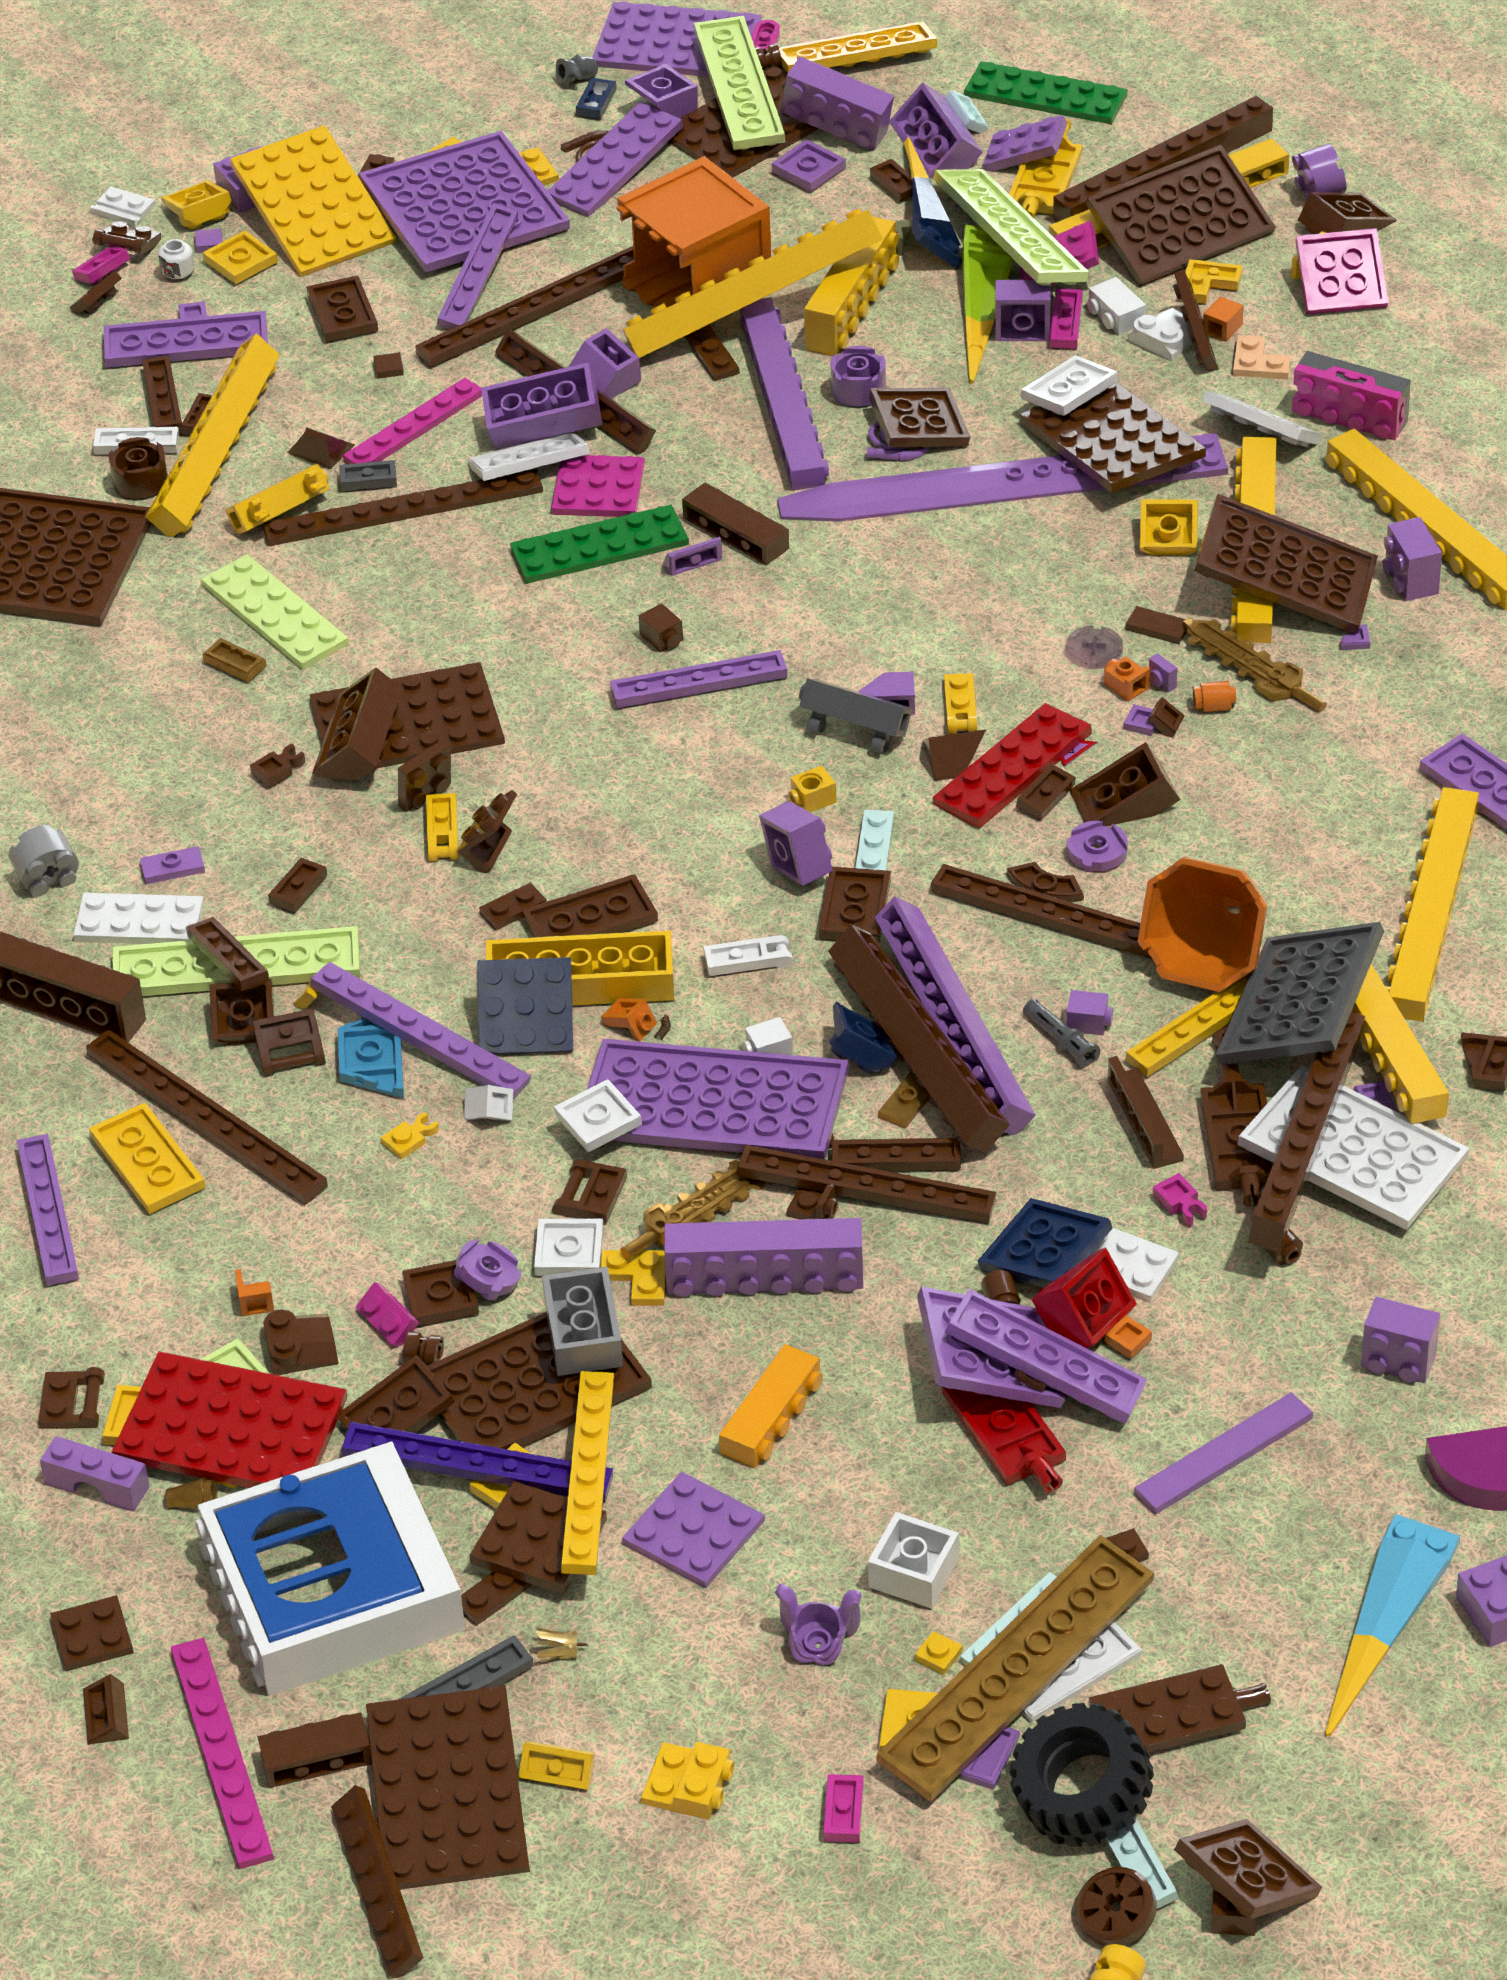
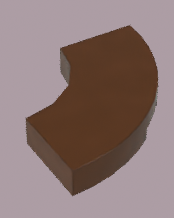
M1036 862L1007 868V875L1016 886L1069 902L1084 900V894L1074 875L1060 876L1046 872Z

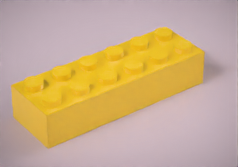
M872 216L883 239L832 265L804 308L805 350L834 356L836 353L838 354L840 349L847 347L849 335L856 333L860 318L867 316L869 304L871 301L875 302L877 300L879 289L881 286H886L890 271H895L898 267L899 255L896 254L899 234L896 233V221Z
M671 930L486 940V960L571 957L573 1006L613 1004L618 998L645 999L646 1002L675 1000Z

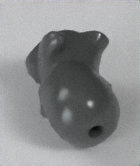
M576 54L570 60L560 58L556 61L557 80L565 89H570L571 84L576 79L588 80L594 78L598 73V63L593 57L580 56L579 54Z

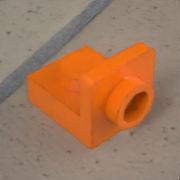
M618 998L601 1016L607 1027L628 1028L633 1039L636 1041H641L657 1025V1021L645 999Z

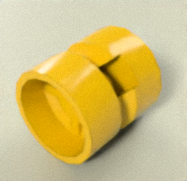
M1118 1944L1106 1945L1100 1952L1095 1965V1971L1091 1974L1089 1980H1142L1146 1963L1139 1953L1129 1947Z

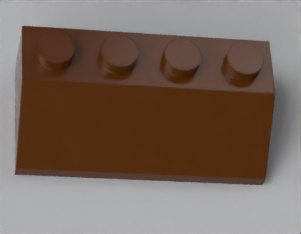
M377 667L339 694L312 772L316 777L358 781L367 773L371 775L379 767L381 751L387 744V740H385L387 733L394 723L392 720L394 712L400 705L399 697L402 687Z

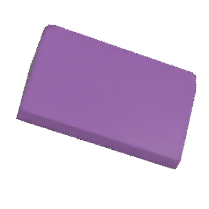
M714 538L668 553L664 559L663 566L669 575L673 576L720 561L722 559L721 538Z

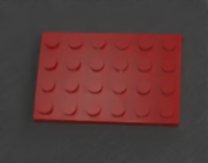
M158 1351L114 1445L112 1454L145 1463L146 1467L198 1478L205 1477L208 1480L250 1488L319 1465L348 1398L347 1390Z

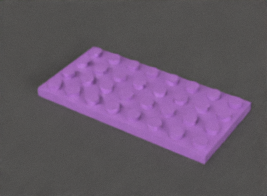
M603 1039L587 1089L608 1079L641 1115L642 1125L611 1141L743 1153L745 1145L826 1159L849 1072V1061Z

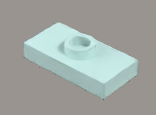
M949 90L945 98L965 127L978 133L986 132L989 127L968 96Z

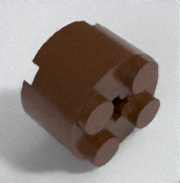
M134 437L118 443V448L114 452L111 450L109 453L113 487L122 498L142 499L158 495L168 477L164 448L160 443L157 442V445L150 443L149 438Z

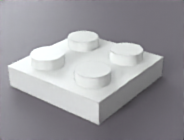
M608 1079L554 1106L555 1116L587 1152L642 1125L641 1115Z
M538 1219L534 1264L535 1276L600 1268L604 1229L603 1219Z

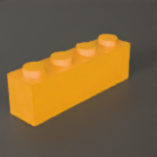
M784 1344L720 1432V1454L753 1468H756L762 1459L767 1460L773 1451L774 1442L777 1437H784L786 1435L792 1416L803 1411L807 1395L810 1391L815 1392L820 1387L823 1374L820 1373V1358Z

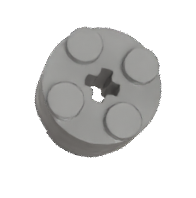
M49 825L31 828L19 836L20 842L15 848L12 844L8 854L9 861L27 891L31 892L32 896L44 895L50 887L59 884L65 887L75 883L77 878L75 874L78 870L79 861L64 833L59 828L54 830Z

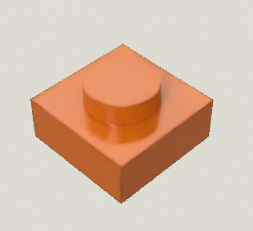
M1127 1315L1105 1334V1343L1129 1359H1132L1152 1340V1331Z

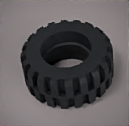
M1074 1703L1072 1708L1065 1709L1064 1706L1053 1709L1054 1714L1048 1717L1042 1715L1036 1720L1037 1725L1033 1729L1028 1727L1023 1733V1743L1016 1744L1012 1754L1016 1761L1010 1763L1009 1774L1012 1777L1010 1782L1012 1791L1035 1829L1042 1835H1047L1055 1843L1063 1844L1066 1841L1069 1847H1082V1842H1087L1090 1847L1101 1844L1100 1840L1106 1837L1112 1840L1119 1836L1117 1832L1125 1827L1128 1830L1136 1822L1134 1816L1137 1813L1141 1815L1147 1806L1144 1798H1149L1152 1794L1153 1784L1150 1780L1154 1777L1153 1766L1149 1761L1150 1756L1129 1721L1124 1720L1122 1715L1113 1709L1106 1710L1104 1705L1095 1703L1091 1704L1090 1708H1087L1085 1703ZM1089 1755H1101L1109 1758L1105 1774L1090 1789L1072 1795L1054 1792L1057 1778L1071 1762Z

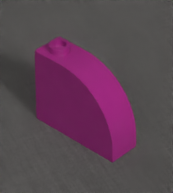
M1507 1426L1426 1438L1425 1460L1433 1479L1441 1489L1454 1499L1475 1508L1493 1511L1507 1510Z

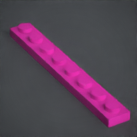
M205 1638L171 1646L173 1659L238 1867L243 1869L274 1860L270 1842Z

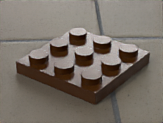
M870 388L869 399L888 447L969 446L970 435L950 388Z
M513 1481L469 1555L470 1564L564 1595L575 1574L561 1573L568 1498ZM602 1510L600 1531L607 1521V1514L604 1510Z
M1248 1819L1180 1838L1174 1849L1189 1867L1199 1872L1215 1891L1224 1895L1240 1914L1249 1919L1315 1899L1322 1889V1886Z

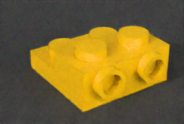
M697 1741L693 1749L663 1742L642 1793L641 1804L709 1820L713 1809L719 1810L724 1797L722 1785L724 1780L730 1782L734 1773L735 1761L730 1760V1749Z

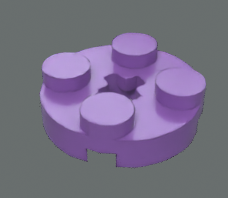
M1103 821L1082 823L1071 831V837L1067 840L1069 859L1085 872L1110 870L1126 860L1128 850L1127 836L1121 828L1114 824L1110 828L1103 826ZM1097 844L1101 848H1094L1092 845Z
M479 1240L469 1241L462 1247L456 1259V1268L454 1270L456 1278L464 1281L488 1300H496L499 1295H506L513 1291L521 1277V1270L518 1272L516 1267L518 1260L515 1255L496 1242L489 1241L487 1245L477 1244Z

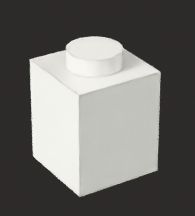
M780 1017L745 1028L746 1041L742 1043L743 1051L793 1055L792 1036Z

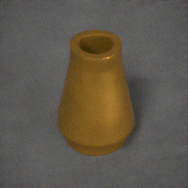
M205 1477L174 1488H167L165 1492L166 1504L169 1509L198 1510V1504L218 1498L215 1481L207 1480Z

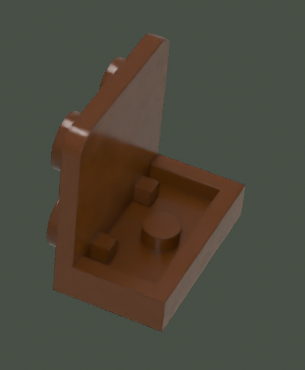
M513 790L505 795L502 793L498 794L489 806L482 805L472 816L473 824L461 835L463 842L457 852L482 873H487L491 870L512 832L502 821L517 796V793Z

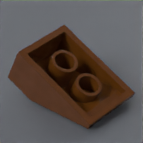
M1310 192L1298 218V221L1306 226V231L1311 234H1319L1321 231L1332 233L1376 228L1379 231L1397 220L1363 193Z
M1146 742L1070 790L1085 821H1103V826L1156 816L1180 801L1162 763Z

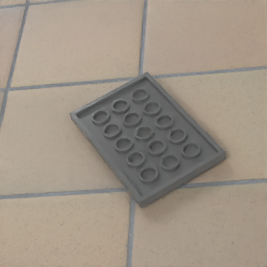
M1381 922L1267 937L1259 955L1257 968L1250 975L1216 1053L1220 1065L1229 1063L1239 1064L1245 1061L1260 1059L1269 1060L1284 1056H1299L1315 1052L1326 1053L1336 1050L1384 934Z

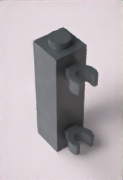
M807 678L806 683L802 685L799 692V699L801 700L799 707L812 711L807 722V731L822 733L826 727L827 716L876 730L870 750L882 753V751L887 752L890 747L891 735L905 737L913 708L818 679Z

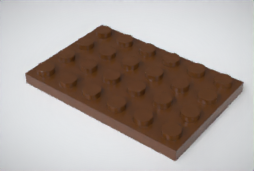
M773 66L764 71V75L785 133V143L734 150L717 98L681 117L683 127L668 142L696 160L705 156L734 178L819 130V128L781 113L788 73L777 66Z
M1222 144L1087 197L1085 203L1139 287L1187 268L1189 259L1205 261L1272 234L1276 228Z
M1117 382L1064 416L1039 406L1032 407L1030 410L1019 414L1021 425L1111 493L1206 457L1205 446Z
M1217 494L1194 571L1205 577L1226 583L1233 588H1239L1259 598L1267 599L1285 608L1293 609L1314 619L1356 634L1361 624L1378 555Z
M481 662L392 679L402 687L399 697L400 705L394 712L392 718L394 723L387 733L385 739L387 744L381 751L378 768L406 763L442 739L451 745V754L505 744V737ZM348 687L309 694L322 743L338 696Z
M546 1312L427 1366L455 1401L453 1405L438 1416L456 1441L501 1449H508L514 1443L523 1447L576 1423L580 1373L557 1376ZM622 1339L623 1367L592 1371L614 1373L612 1406L652 1388L650 1376Z
M506 1685L366 1704L379 1829L400 1890L530 1872Z

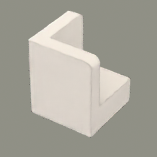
M491 1085L465 1089V1120H512L513 1089Z

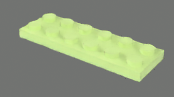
M248 554L201 579L203 587L302 670L349 645V638Z

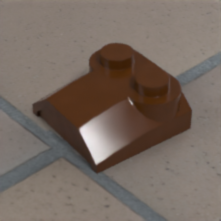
M269 979L268 982L260 984L254 989L241 991L233 982L210 984L213 1043L224 1046L256 1043L252 1021L274 1017L272 980Z
M280 1309L272 1311L265 1317L263 1327L274 1375L289 1374L339 1364L328 1314L295 1316L288 1310Z

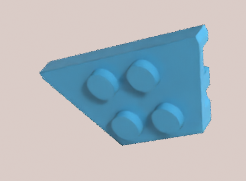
M361 1017L357 1022H350L339 1027L340 1082L399 1098L404 1097L401 1038L364 1017Z

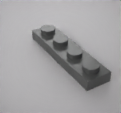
M513 1635L399 1699L500 1686L534 1667L533 1658L518 1638Z

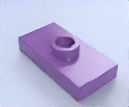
M199 846L140 858L146 884L205 873Z

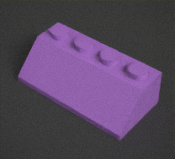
M923 82L889 121L903 142L908 137L910 138L929 179L934 178L935 170L969 169L983 153L944 95Z

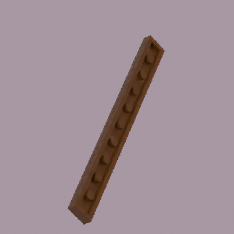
M633 246L415 345L416 354L426 364L433 367L505 334L507 329L513 330L616 283L623 279V265L634 260Z
M536 469L525 470L486 481H469L437 489L264 522L263 530L268 546H275L543 493V486Z
M108 1029L86 1046L88 1056L302 1203L306 1204L328 1187L325 1176Z

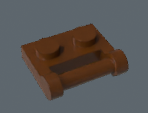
M116 221L103 230L96 229L93 233L92 241L94 245L98 246L107 244L132 249L135 253L145 254L160 242L161 232L152 231L147 226L131 227L127 226L125 222Z
M314 1008L252 1021L264 1077L274 1075L275 1071L316 1063V1065L326 1064ZM307 1043L312 1044L313 1051L272 1060L270 1058L269 1051Z
M581 1159L574 1160L569 1170L571 1175L561 1197L555 1200L552 1212L555 1215L565 1217L603 1219V1223H607L627 1179V1169ZM589 1177L580 1200H573L582 1179Z
M90 1367L86 1371L45 1372L38 1421L39 1429L97 1428L99 1424L97 1406L100 1385L104 1384V1370L98 1367ZM87 1385L84 1411L80 1414H75L78 1386Z

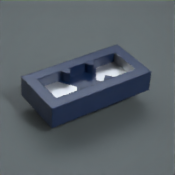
M591 78L576 105V116L601 119L617 90L616 81Z

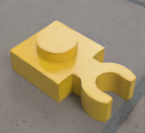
M426 1112L416 1117L414 1124L409 1125L404 1121L381 1136V1143L402 1160L426 1144L424 1136L436 1134L439 1131V1123L435 1121L431 1125H423L429 1121Z

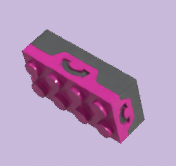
M1306 351L1294 369L1293 385L1297 386L1298 391L1292 401L1293 412H1297L1302 416L1322 419L1330 424L1336 423L1351 429L1355 428L1357 431L1371 433L1379 438H1389L1392 440L1397 439L1408 422L1410 379Z

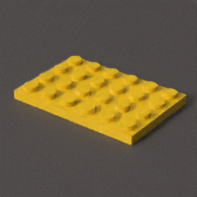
M325 125L230 158V166L300 277L396 243V236Z

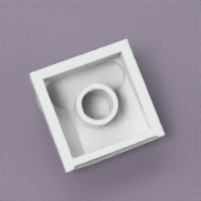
M1173 308L1161 311L1154 316L1143 315L1134 321V330L1128 334V341L1173 361L1193 344L1187 331L1191 324L1190 321L1185 322L1182 313Z

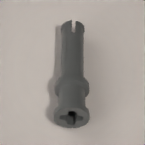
M1031 999L1025 1004L1023 1014L1056 1040L1061 1052L1064 1054L1069 1053L1076 1059V1063L1080 1068L1083 1069L1098 1060L1101 1053L1100 1047L1095 1043L1088 1042L1079 1029L1069 1028L1037 999ZM1044 1019H1048L1055 1027L1050 1026Z

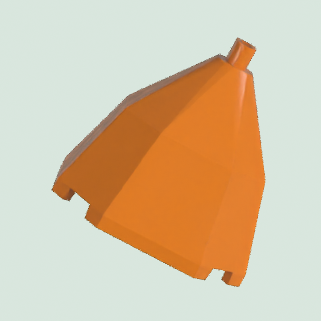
M1182 857L1173 863L1172 866L1148 880L1137 941L1141 948L1149 953L1157 965L1156 971L1161 978L1221 992L1257 968L1268 903L1252 878L1244 870Z

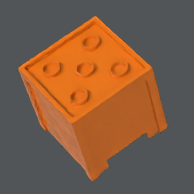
M705 156L617 198L618 206L616 209L620 212V220L623 221L629 217L632 220L634 260L623 265L624 275L622 276L623 281L621 285L628 291L633 290L636 292L643 303L646 305L650 304L653 308L665 303L666 307L676 304L674 298L688 291L692 296L701 291L700 285L714 279L717 284L725 280L723 274L737 267L741 272L750 267L749 261L763 256L764 260L771 257L770 207Z

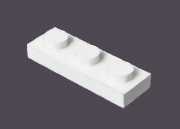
M178 427L96 428L94 455L109 454L111 450L114 452L118 448V443L134 437L149 438L150 443L157 445V442L160 443L164 448V453H177L179 442Z

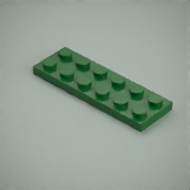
M980 61L964 89V95L970 98L1112 125L1128 95V89L1115 85H1104L1088 80H1077L1066 76L1046 74L1041 71H1030L1014 66L1009 67L993 62Z
M671 504L532 538H525L511 542L510 550L525 583L528 584L689 545V538Z

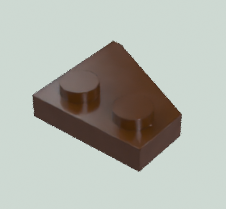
M1462 1032L1461 1041L1474 1087L1506 1091L1507 1037Z

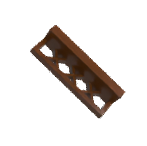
M1118 1056L1108 1058V1083L1153 1169L1184 1161V1154L1139 1069L1134 1068L1125 1071Z

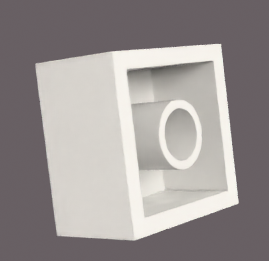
M895 1512L868 1560L869 1588L932 1609L959 1560V1533Z

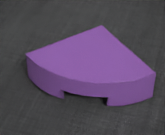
M1367 624L1360 625L1356 634L1349 632L1347 635H1344L1341 640V650L1370 649Z

